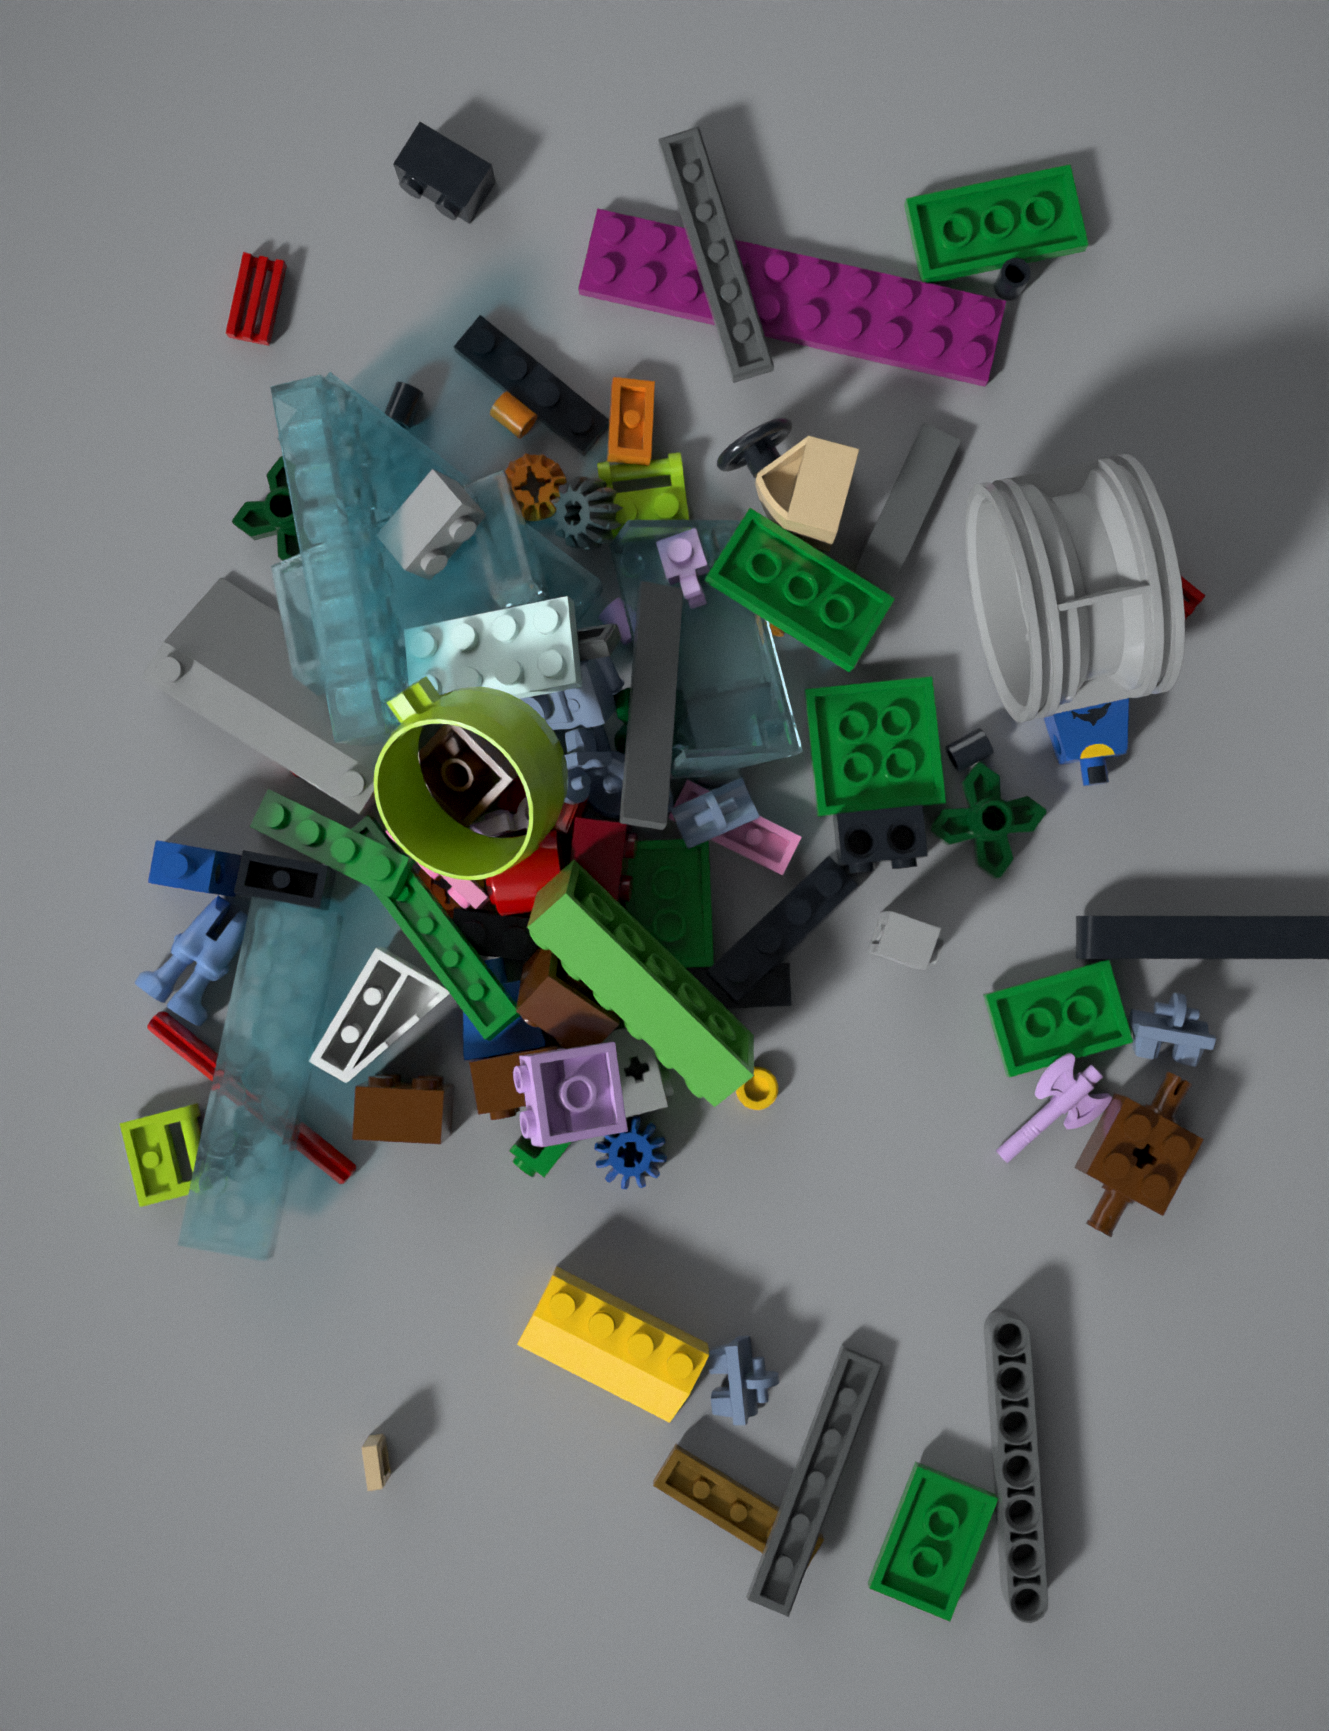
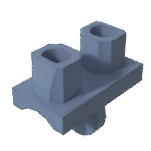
M591 729L572 730L565 733V738H558L568 768V791L565 799L567 804H577L584 802L588 798L591 778L586 774L587 772L612 765L611 752H597L595 730Z
M742 777L670 809L688 849L760 817Z
M1173 993L1169 1004L1155 1002L1153 1013L1134 1009L1130 1011L1128 1021L1133 1030L1132 1048L1138 1057L1158 1058L1162 1042L1174 1043L1171 1055L1174 1061L1196 1067L1204 1049H1214L1216 1037L1209 1034L1207 1022L1198 1021L1199 1009L1187 1007L1186 996L1181 993Z
M737 1336L729 1344L715 1346L709 1350V1357L707 1359L709 1373L728 1374L729 1387H716L712 1391V1414L732 1417L733 1425H747L748 1418L758 1414L757 1403L769 1402L768 1388L779 1384V1373L766 1371L765 1357L752 1358L750 1336Z

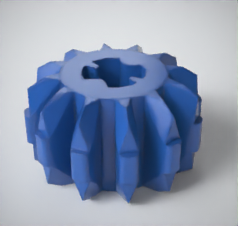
M638 1115L633 1116L631 1128L627 1129V1132L605 1135L604 1137L611 1143L600 1141L596 1142L594 1146L596 1151L609 1154L596 1160V1167L612 1166L605 1177V1180L609 1183L616 1178L618 1173L623 1175L621 1180L622 1189H628L630 1176H635L639 1188L645 1187L644 1171L653 1178L660 1176L659 1169L651 1161L664 1163L667 1160L665 1153L652 1151L666 1143L665 1137L658 1136L650 1140L649 1137L655 1131L656 1125L650 1122L643 1132L638 1130L640 1125V1116ZM627 1142L637 1143L636 1150L643 1152V1155L640 1159L635 1156L634 1162L625 1161V1154L619 1152V1147L622 1145L626 1148Z

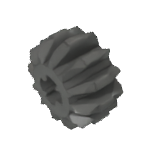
M582 476L571 478L570 483L559 486L560 498L551 500L556 507V514L549 518L559 524L555 535L565 538L566 546L584 548L585 550H595L600 548L602 543L612 541V529L622 526L616 520V513L623 508L618 504H614L617 491L607 488L606 481L600 478Z

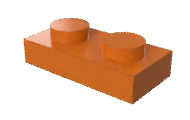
M613 377L610 397L607 462L649 466L652 453L655 381Z

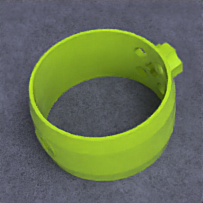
M427 676L416 681L387 702L401 724L390 735L377 759L374 771V795L379 814L386 829L406 854L427 869L443 876L461 880H479L495 876L510 869L538 849L539 843L554 827L564 805L568 791V768L557 736L536 710L507 692L489 687H466L439 695ZM450 724L465 728L482 736L504 754L519 775L526 792L529 806L527 835L515 838H495L476 833L456 822L438 805L424 782L419 765L418 743L423 725Z

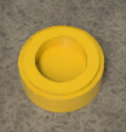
M754 1066V1076L736 1090V1095L745 1107L753 1110H762L769 1107L777 1098L778 1082L768 1069Z

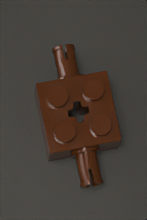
M1166 1072V1077L1151 1105L1146 1104L1143 1106L1128 1097L1114 1093L1110 1104L1102 1114L1074 1167L1103 1183L1101 1188L1105 1189L1086 1224L1109 1237H1112L1113 1231L1128 1203L1133 1205L1134 1201L1161 1216L1165 1214L1204 1140L1176 1124L1178 1120L1174 1117L1193 1084L1182 1080L1181 1077L1171 1072ZM1136 1147L1144 1152L1141 1160L1132 1155Z

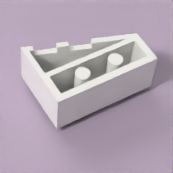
M377 947L309 1062L347 1083L450 993L437 978L384 947Z

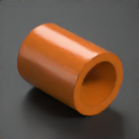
M508 391L504 392L496 400L489 413L491 417L519 439L523 438L531 430L537 420V415Z

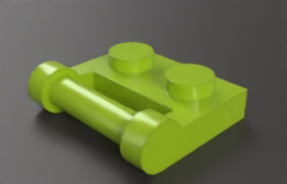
M681 452L668 453V458L651 460L649 466L626 463L610 465L607 461L597 463L599 478L606 481L607 488H612V490V482L670 475L671 486L616 494L614 504L623 507L616 513V520L622 526L612 529L613 539L690 530Z
M198 1103L119 1123L139 1207L218 1187L216 1174H211L209 1164L203 1153L204 1143L197 1119L198 1116H201ZM179 1121L194 1179L184 1182L169 1124Z

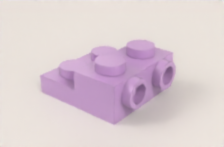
M615 1042L519 1056L520 1066L514 1067L513 1078L517 1092L525 1094L527 1111L520 1113V1127L523 1136L531 1138L533 1146L546 1147L628 1131Z

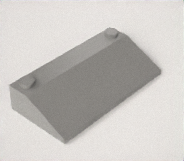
M220 577L164 640L141 678L358 814L366 817L371 814L376 806L374 771L377 759L390 735L401 724L387 702L403 690L395 689L372 693L367 681L372 673L371 670Z

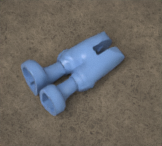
M219 895L207 905L183 933L174 937V942L171 946V953L173 954L162 967L153 972L143 971L134 982L148 995L165 1003L172 994L174 985L188 965L196 961L197 964L194 972L166 1006L199 1027L207 1019V1011L201 1003L205 988L210 980L216 981L228 973V965L240 948L254 921L250 916L240 911L226 926L222 934H217L215 930L231 907V903Z

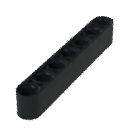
M1076 916V959H1329V916Z

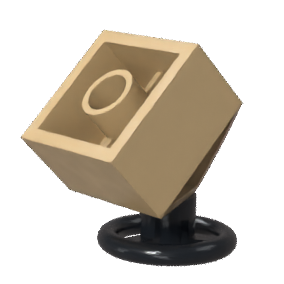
M776 418L750 430L731 443L719 455L717 467L723 472L733 471L747 465L753 478H756L755 486L759 500L769 520L812 547L830 551L840 524L859 449L807 436L786 453L780 455L776 446L790 434L792 423L787 418Z

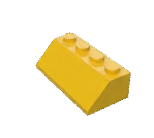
M557 1266L517 1345L669 1423L690 1395L709 1357L708 1343Z

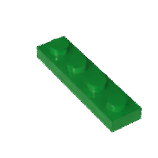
M270 789L267 790L249 826L396 900L415 863V860Z

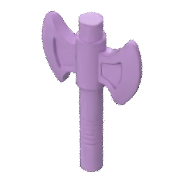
M1068 1053L1054 1061L1044 1071L1037 1084L1035 1096L1038 1099L1052 1096L1050 1098L1051 1101L996 1150L1006 1163L1010 1162L1025 1146L1031 1143L1062 1114L1065 1115L1068 1112L1064 1120L1065 1128L1074 1129L1092 1122L1104 1112L1110 1104L1112 1097L1108 1093L1089 1094L1094 1089L1093 1086L1103 1078L1092 1065L1087 1067L1081 1074L1077 1073L1073 1077L1075 1056L1072 1053Z

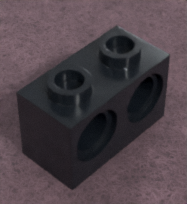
M922 805L837 813L833 816L838 865L840 867L849 866V874L875 871L874 863L891 861L892 869L917 867V859L928 856ZM895 827H904L911 833L912 842L907 850H900L892 844L891 833ZM853 831H861L868 836L870 847L865 854H856L849 848L848 838Z

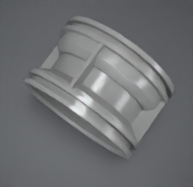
M1123 453L1110 456L1109 458L1104 457L995 480L992 484L985 482L974 485L968 496L965 519L966 556L971 596L987 665L999 697L1010 716L1015 721L1022 723L1031 721L1035 717L1041 719L1053 716L1056 713L1127 698H1140L1150 694L1168 692L1172 689L1180 674L1185 644L1182 582L1176 549L1163 504L1150 476L1142 464L1132 455Z

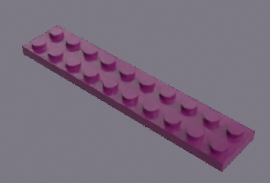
M597 208L578 287L579 295L715 325L685 228ZM735 240L765 337L983 387L988 383L1006 305L1005 300Z

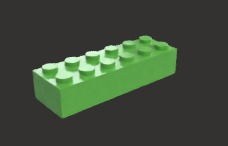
M573 860L537 892L527 926L534 942L544 950L550 949L561 960L562 966L569 976L575 980L581 979L593 990V995L597 1002L606 1010L612 1009L624 1020V1025L629 1033L638 1040L644 1039L654 1049L656 1057L666 1068H674L685 1079L687 1087L698 1098L704 1097L716 1107L754 1076V1035L581 865Z

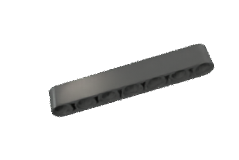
M998 1309L989 1314L985 1320L984 1341L994 1492L998 1498L996 1504L1000 1583L1002 1595L1014 1617L1021 1622L1033 1623L1044 1617L1048 1609V1589L1031 1336L1028 1327L1014 1312L1008 1309ZM1008 1323L1016 1325V1334L1011 1340L1006 1342L998 1341L997 1334L1000 1327ZM1015 1367L1019 1369V1377L1013 1384L1004 1385L1000 1383L1001 1374L1007 1368ZM1014 1411L1022 1413V1420L1016 1427H1003V1421L1007 1414ZM1020 1455L1025 1457V1463L1022 1468L1014 1472L1006 1470V1464L1013 1456ZM1015 1501H1028L1027 1508L1023 1513L1018 1515L1009 1513V1508ZM1021 1544L1031 1545L1030 1551L1025 1557L1019 1559L1012 1557V1553L1017 1546ZM1029 1588L1034 1590L1033 1595L1027 1601H1015L1017 1593L1022 1589Z

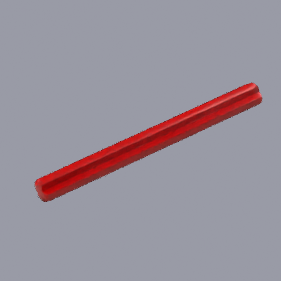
M159 1011L153 1016L147 1025L151 1033L337 1183L344 1184L349 1180L356 1170V1165L167 1012Z

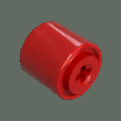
M551 830L539 843L538 849L517 865L500 874L485 878L490 901L496 905L499 915L505 916L532 911L537 892L566 867L558 830ZM524 835L513 836V837H506V838H515V837H520V836H524Z

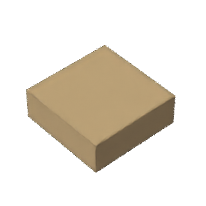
M384 1433L369 1435L361 1447L367 1491L383 1489L391 1475Z

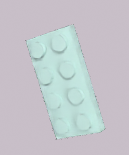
M568 596L404 629L409 686L427 676L439 695L466 687H489L507 692L519 699L582 687L574 601Z

